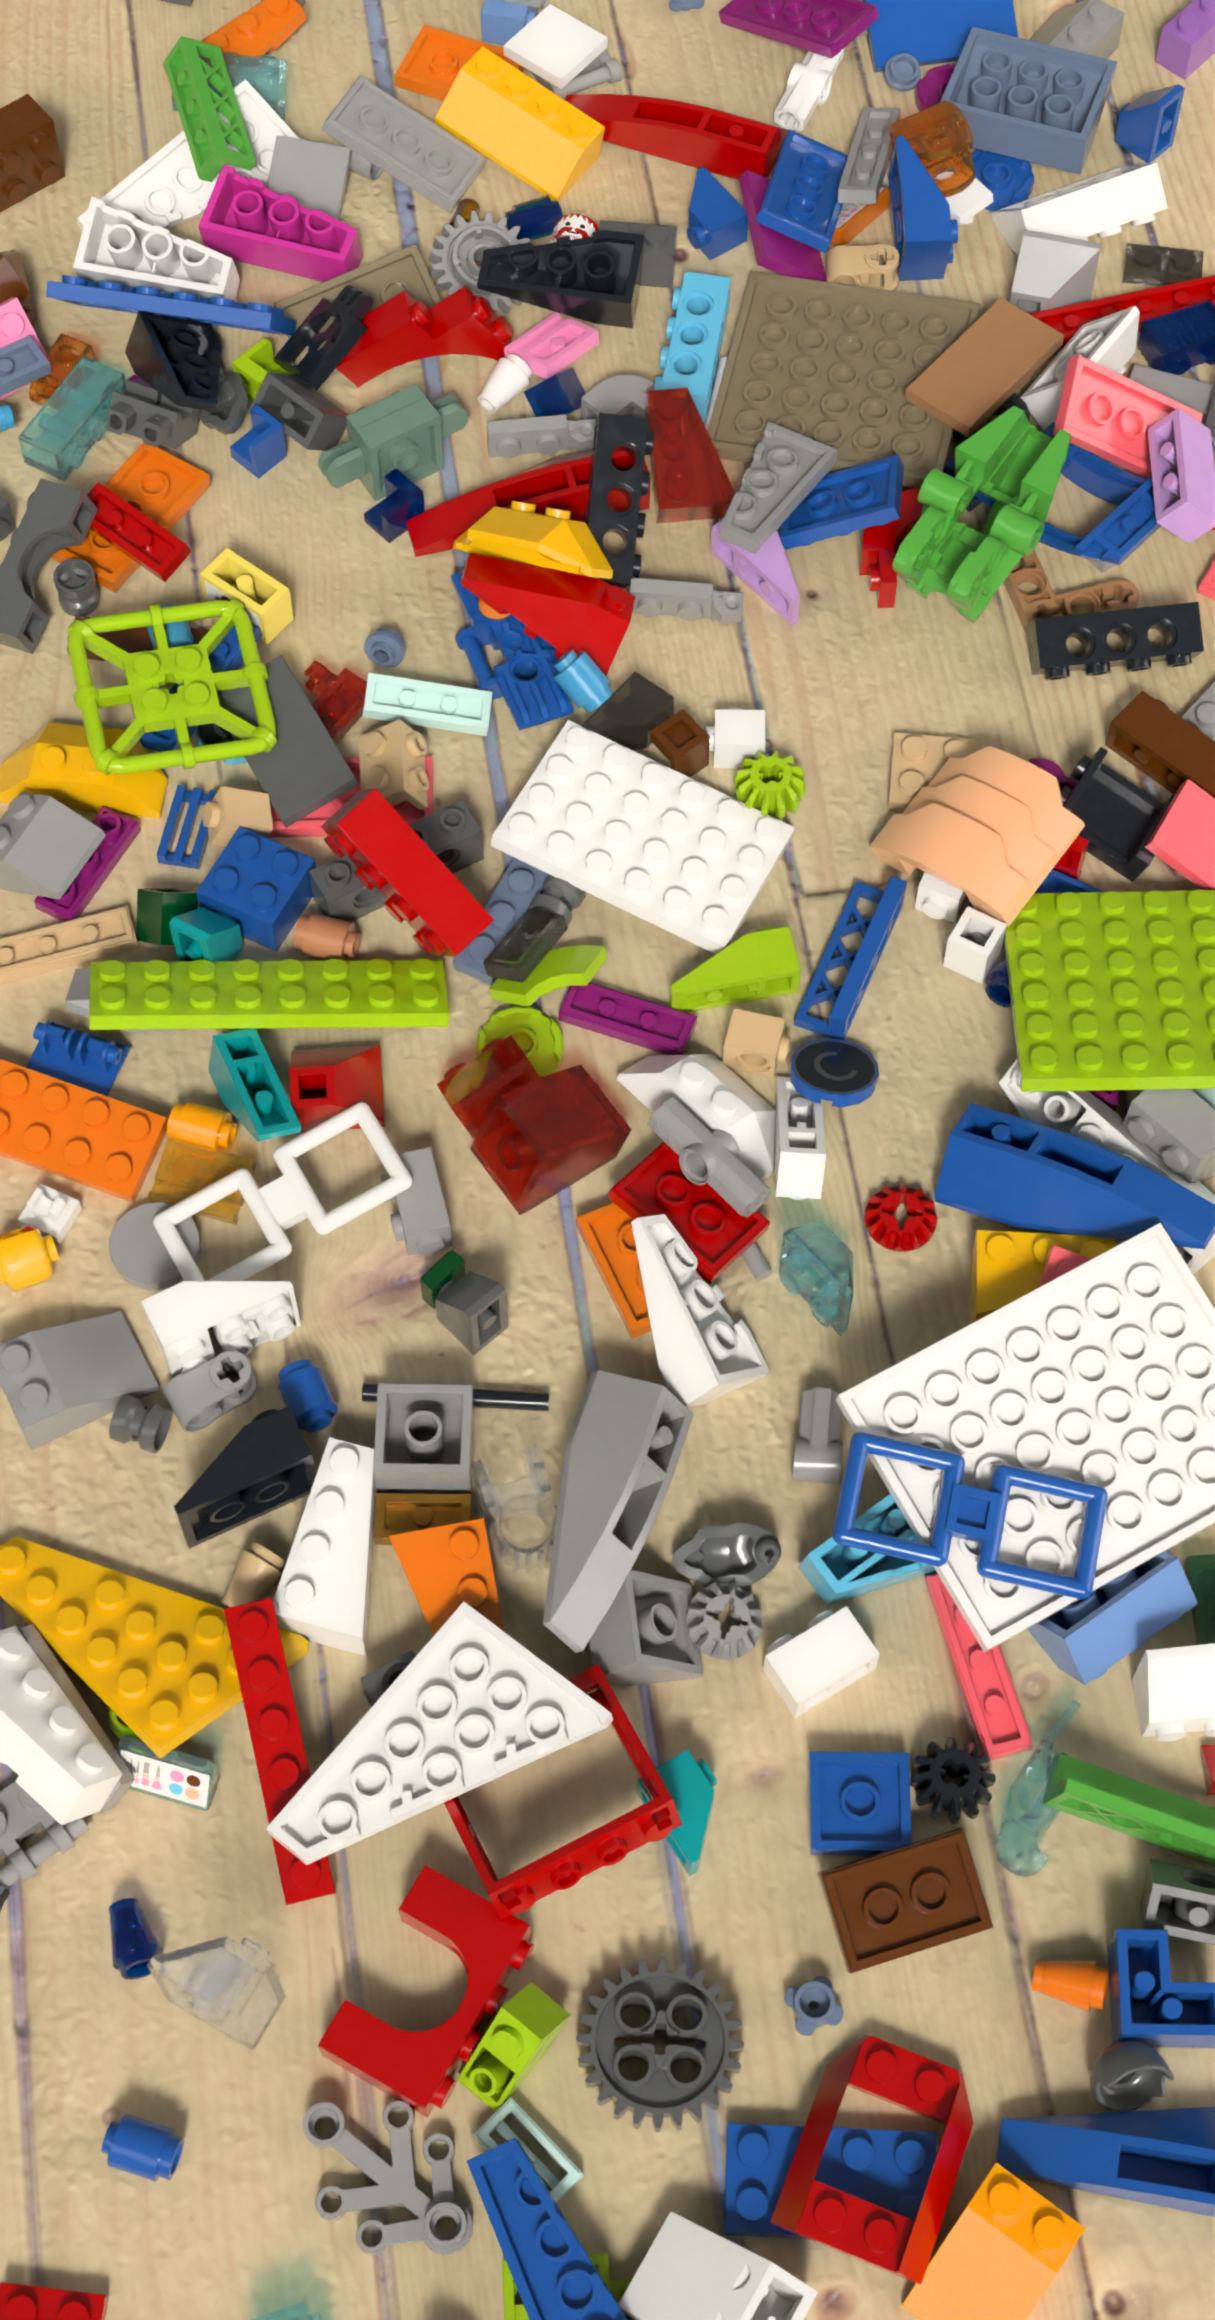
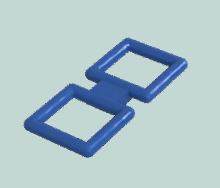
M856 1432L852 1435L832 1533L833 1539L837 1544L940 1567L948 1561L952 1537L981 1543L976 1568L978 1574L982 1577L1077 1599H1087L1091 1596L1108 1493L1104 1487L1000 1464L993 1471L990 1491L961 1485L965 1459L958 1453L866 1432ZM868 1453L944 1470L930 1545L854 1528ZM1011 1486L1087 1503L1075 1577L998 1560Z

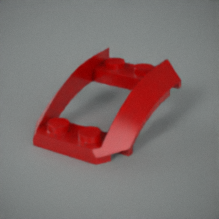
M864 2035L826 2065L770 2224L921 2285L974 2124L963 2074L957 2069L871 2035ZM847 2086L945 2125L914 2220L814 2180Z

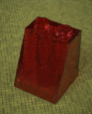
M580 1064L499 1091L470 1150L518 1214L521 1215L615 1159L632 1129L601 1091L598 1084Z

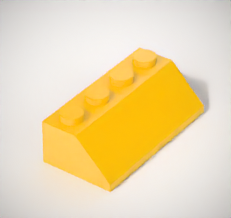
M483 46L460 69L435 117L436 124L555 203L567 193L599 158L605 126Z

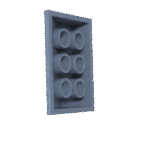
M972 27L939 103L936 139L1081 174L1093 144L1117 67V61Z

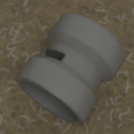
M69 559L58 565L54 571V583L63 611L72 616L91 614L98 608L100 603V594L91 564L81 559Z
M549 874L543 883V893L537 895L528 908L530 915L539 925L554 932H563L572 920V910L577 909L586 897V892L573 886L568 881Z
M124 1395L113 1413L109 1437L121 1443L137 1441L140 1449L157 1453L164 1444L172 1419L171 1409L159 1405H154L148 1409L147 1406L142 1404L140 1399Z

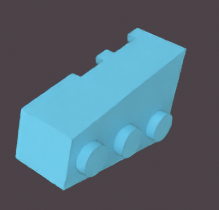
M891 1494L855 1519L854 1528L919 1542ZM833 1536L806 1555L798 1567L827 1606L936 1572L932 1565L837 1544Z

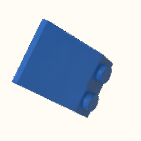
M896 136L888 181L894 247L900 255L899 265L896 268L899 281L943 279L947 264L953 262V244L958 242V223L956 219L951 220L948 201L904 136Z

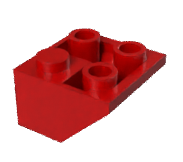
M380 1045L291 1052L289 1066L290 1103L300 1122V1133L310 1130L359 1102L368 1104L381 1127H385ZM356 1124L349 1129H361L359 1124Z

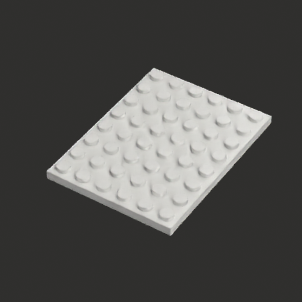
M1161 1223L839 1394L836 1398L837 1404L854 1433L866 1432L962 1455L965 1459V1468L961 1485L990 1491L995 1467L1000 1464H1006L1104 1487L1107 1490L1108 1499L1092 1592L1215 1523V1308ZM868 1453L870 1460L918 1541L930 1545L944 1470ZM1011 1486L998 1560L1075 1577L1087 1503ZM952 1537L948 1561L943 1566H933L984 1653L1079 1600L1073 1597L980 1576L976 1567L981 1543Z

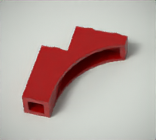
M465 286L429 309L422 301L419 300L417 302L408 293L402 291L365 315L361 323L367 328L366 332L336 369L357 387H360L374 377L396 366L427 357L466 354L498 361L500 358H505L504 347L512 342L511 338L514 337V332L506 318L496 316L483 297L479 296L477 298Z

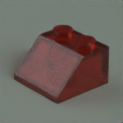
M512 1035L504 1040L498 1038L491 1041L481 1050L480 1056L468 1064L460 1063L455 1065L445 1073L444 1080L436 1084L454 1114L473 1139L547 1090L533 1065Z

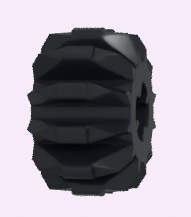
M951 1736L947 1738L944 1750L932 1741L926 1748L928 1757L916 1756L913 1766L917 1769L918 1773L911 1775L910 1786L921 1790L915 1799L918 1806H924L931 1802L934 1804L930 1813V1817L933 1820H937L942 1810L948 1811L950 1823L954 1825L959 1822L961 1810L967 1817L975 1819L979 1814L978 1804L989 1805L992 1794L986 1788L994 1785L996 1776L991 1772L983 1771L990 1762L988 1755L972 1757L975 1748L973 1741H968L964 1749L959 1750L957 1749L955 1738ZM947 1773L951 1779L959 1776L962 1779L960 1787L954 1782L945 1784L943 1782L945 1774Z

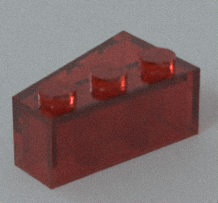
M688 388L647 391L644 406L645 417L649 419L648 430L654 431L650 466L656 524L724 518L735 495V491Z

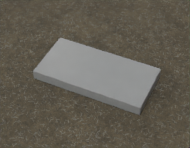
M360 75L326 118L321 129L450 214L485 167L488 160L487 157Z

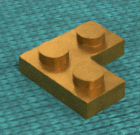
M376 1493L375 1545H392L389 1538L390 1535L470 1521L472 1519L471 1494Z

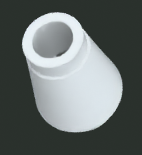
M508 354L506 358H500L480 395L477 397L479 404L488 412L496 413L498 409L502 408L529 386V379L532 376L530 367L524 360L514 354Z

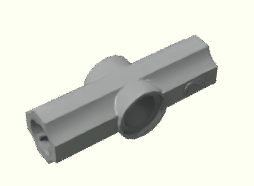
M674 1097L662 1103L659 1109L651 1115L647 1125L679 1155L680 1168L686 1178L693 1184L701 1186L708 1183L737 1213L745 1218L755 1213L768 1199L772 1190L739 1159V1148L730 1134L720 1129L711 1132Z

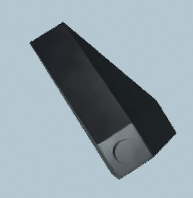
M138 311L125 350L134 373L177 406L215 412L219 386L217 376L220 370L219 357L222 345L212 325Z

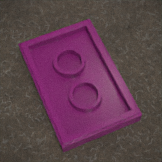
M746 170L740 176L739 182L757 265L785 276L826 281L819 250L755 222L770 179Z

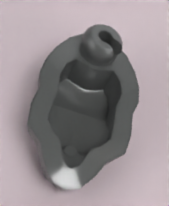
M220 367L217 376L219 386L215 412L199 410L200 419L209 429H216L218 432L226 435L233 434L238 430L244 420L246 411L250 407V403L246 393L247 387L240 374L232 371L223 372L222 367Z
M731 1522L725 1526L711 1525L699 1528L692 1538L683 1542L673 1553L672 1564L677 1572L685 1577L698 1580L705 1587L714 1582L726 1584L735 1582L737 1586L744 1587L756 1583L774 1569L781 1557V1546L777 1537L769 1530L755 1524Z

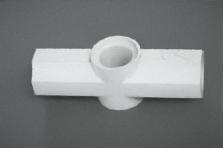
M845 48L833 58L808 51L802 63L796 62L793 65L788 78L786 92L774 111L775 123L781 128L791 129L795 132L804 130L817 105L823 106L826 103L831 90L833 76L843 61Z

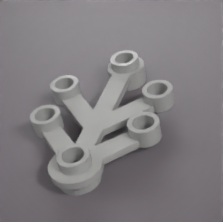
M396 2100L389 2103L383 2111V2122L390 2135L392 2167L346 2130L345 2118L336 2105L329 2102H320L309 2108L303 2119V2130L308 2141L321 2149L333 2147L378 2184L344 2190L337 2186L324 2187L319 2191L315 2200L316 2209L323 2219L337 2221L346 2212L403 2205L419 2219L383 2225L375 2219L364 2221L356 2231V2241L362 2252L368 2255H377L386 2246L424 2241L433 2252L441 2255H450L459 2252L467 2245L472 2235L473 2223L468 2209L463 2204L454 2200L451 2162L455 2156V2148L452 2140L447 2135L442 2133L433 2134L426 2139L423 2145L424 2158L432 2169V2201L415 2186L410 2133L414 2126L415 2116L408 2103ZM397 2109H403L408 2113V2120L401 2127L392 2126L389 2122L390 2114ZM322 2119H331L335 2122L333 2133L326 2137L318 2135L316 2133L318 2122ZM436 2142H443L449 2147L447 2156L442 2160H435L429 2155L430 2147ZM330 2194H336L342 2200L341 2207L333 2213H328L322 2209L324 2198ZM444 2218H451L457 2224L455 2233L449 2237L440 2236L436 2230L437 2224ZM377 2228L382 2232L381 2242L377 2246L368 2247L363 2243L362 2237L367 2229Z

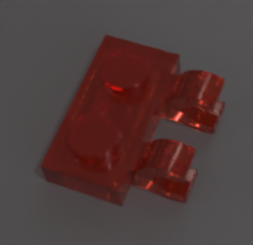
M313 661L304 671V675L310 678L305 683V687L312 693L319 695L311 704L335 745H337L363 715L367 681L347 668H344L337 676L321 663Z

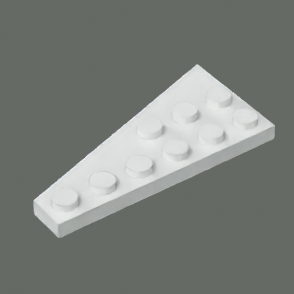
M245 79L233 90L256 164L251 171L234 166L231 167L236 169L237 174L247 179L253 177L263 182L266 188L276 136L300 138ZM217 110V115L231 127L230 121ZM183 130L100 200L118 211L122 209L135 215L136 219L149 225L155 226L156 224L168 229L204 214L219 173L212 182L198 178ZM226 140L228 150L239 153V151L229 141ZM87 211L77 218V225L82 231Z

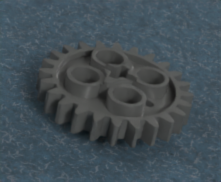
M660 1957L657 1971H649L644 1959H639L638 1975L632 1976L624 1966L619 1967L621 1982L619 1985H615L606 1978L602 1980V1988L606 1994L605 1999L591 1994L588 1997V2004L596 2012V2015H580V2024L591 2031V2033L576 2036L577 2046L591 2050V2052L578 2058L580 2068H594V2071L585 2079L586 2087L593 2088L602 2085L603 2089L597 2098L599 2106L607 2104L614 2099L617 2102L614 2118L616 2120L620 2119L628 2110L634 2112L633 2126L636 2129L640 2127L645 2116L652 2117L655 2132H660L663 2118L668 2117L671 2118L676 2130H681L682 2114L687 2112L697 2123L701 2122L702 2111L700 2105L705 2103L710 2108L717 2110L720 2102L714 2091L717 2089L730 2094L733 2089V2084L724 2076V2073H740L741 2064L729 2057V2055L738 2054L744 2050V2042L730 2038L731 2035L741 2030V2020H726V2016L734 2009V2001L727 2000L718 2003L716 1999L722 1990L721 1983H716L706 1989L703 1986L705 1970L701 1969L691 1979L686 1976V1961L684 1960L679 1963L675 1972L668 1971L665 1957ZM636 2005L644 2008L650 2017L648 2022L639 2028L628 2027L624 2024L620 2016L629 2006ZM685 2007L691 2008L699 2014L701 2022L694 2029H680L672 2020L675 2011ZM661 2033L665 2034V2040L668 2044H687L703 2041L706 2044V2048L696 2050L688 2046L667 2045L665 2054L659 2055L655 2054L654 2045L645 2043L654 2042L655 2034ZM625 2038L629 2041L641 2042V2044L618 2047L614 2044V2040ZM628 2058H638L646 2064L648 2072L642 2079L630 2081L622 2077L619 2072V2066ZM679 2060H690L697 2065L700 2075L690 2083H682L673 2077L670 2069Z

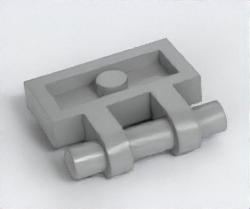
M15 1781L0 1791V1857L6 1854L10 1860L8 1864L0 1869V1883L9 1888L21 1878L27 1881L37 1874L35 1868L59 1851L64 1854L75 1846L73 1841L89 1830L84 1820L80 1818L61 1825ZM44 1827L48 1835L23 1852L18 1844Z

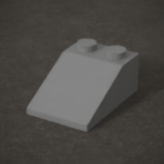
M121 1311L27 1332L0 1345V1386L31 1450L114 1412L118 1402L124 1395L141 1399L160 1390Z

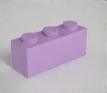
M1177 408L1148 428L1155 516L1158 524L1187 543H1191L1215 527V465L1211 430L1180 408Z

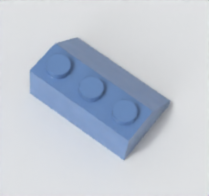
M1164 1551L1095 1590L1089 1598L1079 1599L1027 1630L1060 1670L1086 1685L1091 1680L1104 1675L1108 1668L1123 1657L1140 1649L1148 1639L1166 1626L1179 1621L1182 1615L1196 1606L1198 1602L1178 1557Z

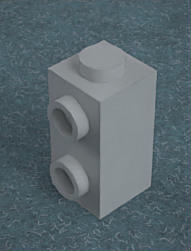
M431 1147L398 1154L412 1177V1185L407 1190L386 1201L395 1200L398 1212L390 1215L395 1240H405L408 1256L418 1253L424 1256L439 1253L445 1247L453 1246L451 1226ZM389 1174L381 1175L382 1182L391 1178Z

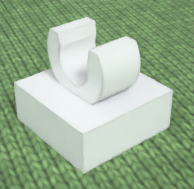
M40 1183L27 1201L26 1207L17 1220L20 1227L26 1225L37 1226L43 1237L52 1234L54 1243L60 1245L81 1212L82 1207L79 1200Z

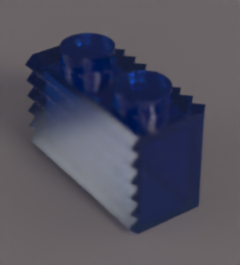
M1209 299L1205 303L1202 301L1199 305L1187 306L1185 309L1181 308L1177 312L1174 310L1171 314L1166 313L1164 316L1159 315L1157 318L1152 317L1149 321L1146 319L1142 322L1137 346L1138 350H1141L1145 361H1148V366L1167 373L1182 375L1191 367L1203 363L1215 364V305L1212 300Z

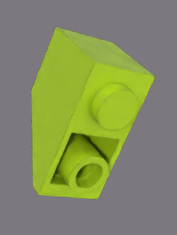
M530 1982L501 2007L457 2080L496 2112L514 2094L548 2052L571 2014Z

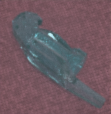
M1076 1700L1071 1702L1044 1736L1006 1794L996 1853L997 1860L1015 1875L1023 1877L1033 1876L1043 1869L1048 1860L1047 1853L1041 1854L1037 1846V1838L1054 1823L1060 1811L1045 1806L1042 1803L1052 1759L1059 1754L1058 1752L1053 1753L1052 1748L1081 1705Z

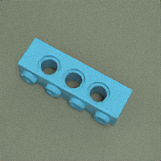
M685 271L682 288L675 287L672 311L677 312L676 317H668L666 340H670V346L662 347L660 370H664V375L656 376L653 399L660 400L668 408L669 412L672 413V419L706 422L730 305L731 277Z

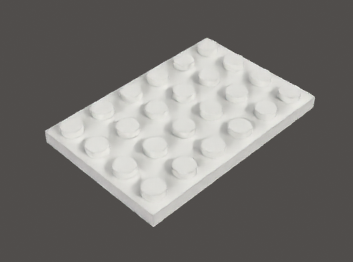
M567 720L493 833L490 846L556 878L568 881L573 886L717 954L732 942L792 839L795 827L770 815L763 816L761 811L755 808L748 809L745 807V803Z

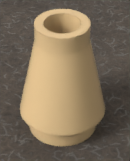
M253 1542L248 1551L242 1550L228 1590L221 1603L230 1608L259 1601L281 1578L282 1573L280 1571L286 1562L267 1548Z

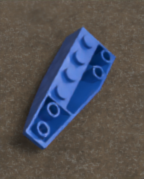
M970 1103L950 1133L934 1195L935 1202L1019 1229L1127 1241L1161 1223L1175 1246L1206 1249L1215 1233V1204L1182 1185L1137 1162L1089 1141L974 1103Z
M1215 2107L1002 2118L996 2162L1017 2178L1215 2217Z

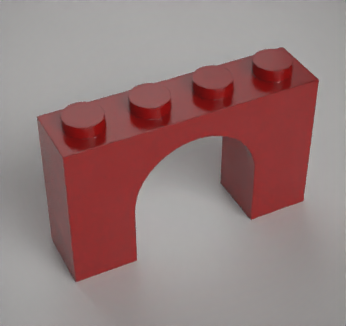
M424 1865L399 1908L401 1921L444 1945L460 1959L468 1976L467 1989L461 2005L443 2024L426 2031L410 2032L388 2025L345 1999L319 2042L318 2047L325 2058L393 2098L408 2103L412 2109L428 2118L434 2106L442 2109L447 2103L457 2083L451 2076L461 2059L465 2062L469 2061L483 2037L481 2033L477 2032L487 2014L495 2017L509 1992V1989L503 1985L513 1969L520 1972L524 1968L534 1949V1944L529 1942L531 1938L530 1924L512 1914L500 1919L493 1903Z

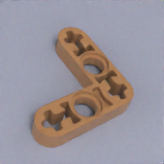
M1035 550L1028 557L1023 555L1020 570L1017 571V564L1003 582L1027 634V626L1036 617L1049 618L1076 615L1072 612L1071 607L1077 604L1088 606L1092 613L1137 608L1140 596L1136 586L1125 580H1113L1055 595ZM1029 582L1035 584L1040 590L1035 594H1025L1020 591L1018 586Z

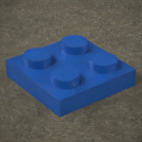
M809 1752L810 1855L871 1856L912 1843L909 1753Z

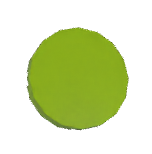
M514 1006L498 1011L490 1017V1021L484 1028L482 1026L477 1035L476 1054L482 1072L493 1083L507 1089L528 1090L541 1086L556 1075L563 1062L564 1038L558 1024L552 1018L550 1021L546 1016L542 1015L541 1011L532 1007Z

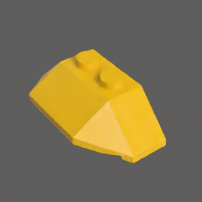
M512 501L511 508L494 506L454 540L453 549L583 576L612 579L613 569L587 524L571 520V511L546 507V513L540 514L535 513V504Z
M49 722L2 762L0 769V803L10 804L20 792L51 796L71 810L99 812L101 807L105 806L123 815L161 818L169 783L161 769L129 774L111 773L108 776L104 775L96 769L97 764L90 754L84 726ZM102 728L106 748H111L125 730ZM138 741L125 757L148 754L141 742Z

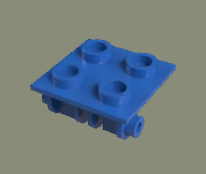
M50 1020L46 1023L38 1022L34 1029L33 1038L39 1040L26 1068L108 1096L130 1051V1047L79 1031L75 1028L54 1023Z

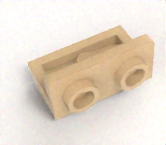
M401 719L359 736L361 791L376 788L391 806L407 800L418 810L428 807L427 790L429 789V780L425 768L427 746L423 736L411 729Z

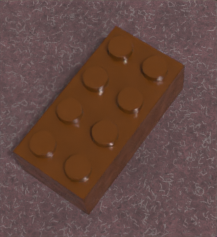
M29 94L0 108V212L65 177L54 121Z

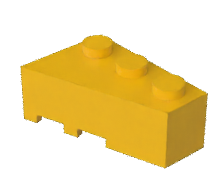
M977 1230L971 1252V1324L1034 1291L1037 1287L1049 1247L1054 1245L1093 1259L1116 1247V1239L1068 1234Z

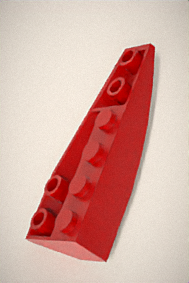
M614 94L567 95L565 101L605 126L603 141L694 168L700 169L705 167L709 172L739 180L746 170L768 178L788 129L722 110L669 99Z
M592 450L551 458L498 482L446 501L407 520L406 527L415 557L452 550L454 540L494 506L511 508L512 501L535 504V513L540 514L546 513V507L571 511V520L585 522ZM616 450L612 453L611 461L616 469L621 471L631 469L632 459L627 452ZM644 460V469H643V471L648 472V469H647V466H646V463H645V460ZM650 481L647 497L641 496L639 511L650 508ZM613 491L608 494L607 503L610 509L615 512L626 511L628 501L623 493Z

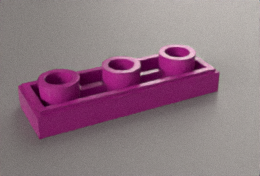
M102 806L91 823L104 831L106 834L105 838L61 899L37 896L34 900L36 909L63 922L79 918L141 831L138 821Z

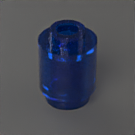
M548 195L513 205L511 211L505 212L508 230L519 226L520 230L517 239L529 238L530 242L552 235L556 222L563 216L559 202L557 200L551 201Z

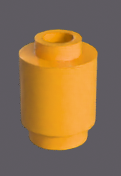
M190 1101L185 1105L176 1103L171 1110L167 1123V1136L176 1139L178 1145L215 1155L222 1154L225 1148L230 1149L234 1144L237 1134V1123L232 1122L231 1112Z

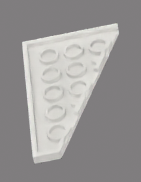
M463 1602L268 1825L266 1830L270 1836L304 1864L308 1865L597 1733L611 1724L613 1721L612 1713L467 1603Z

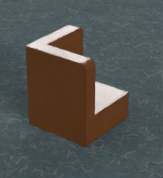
M684 709L650 730V741L671 762V769L691 777L709 765L710 736Z

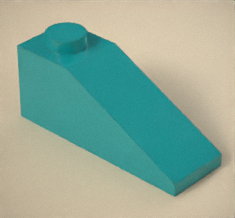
M244 1029L213 1035L208 1071L227 1109L257 1141L300 1133V1122L257 1030Z

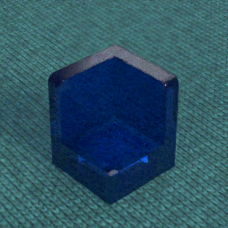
M573 368L555 374L524 391L536 417L568 415L581 409V397L586 394Z
M397 468L384 476L386 498L364 513L365 523L388 543H391L407 531V520L425 512L423 491Z

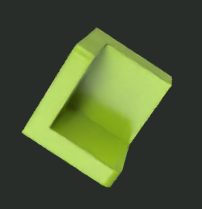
M266 337L262 338L232 362L233 372H237L242 377L247 387L248 399L254 402L268 372L292 375L274 361L272 342Z

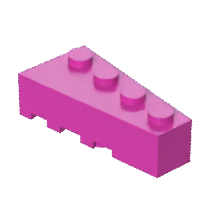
M224 164L221 168L198 226L205 247L226 255L235 261L322 282L359 267L362 252L357 229L315 208L309 210L299 205L297 199L285 193L281 196L265 188L263 182L253 177L247 179L237 174L236 169L227 164Z

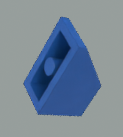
M1178 84L1144 93L1132 104H1126L1116 118L1118 125L1114 141L1144 162L1151 163L1173 145L1185 88Z
M702 167L697 171L690 202L687 236L695 249H700L709 260H712L747 241L748 219L746 210L705 167Z

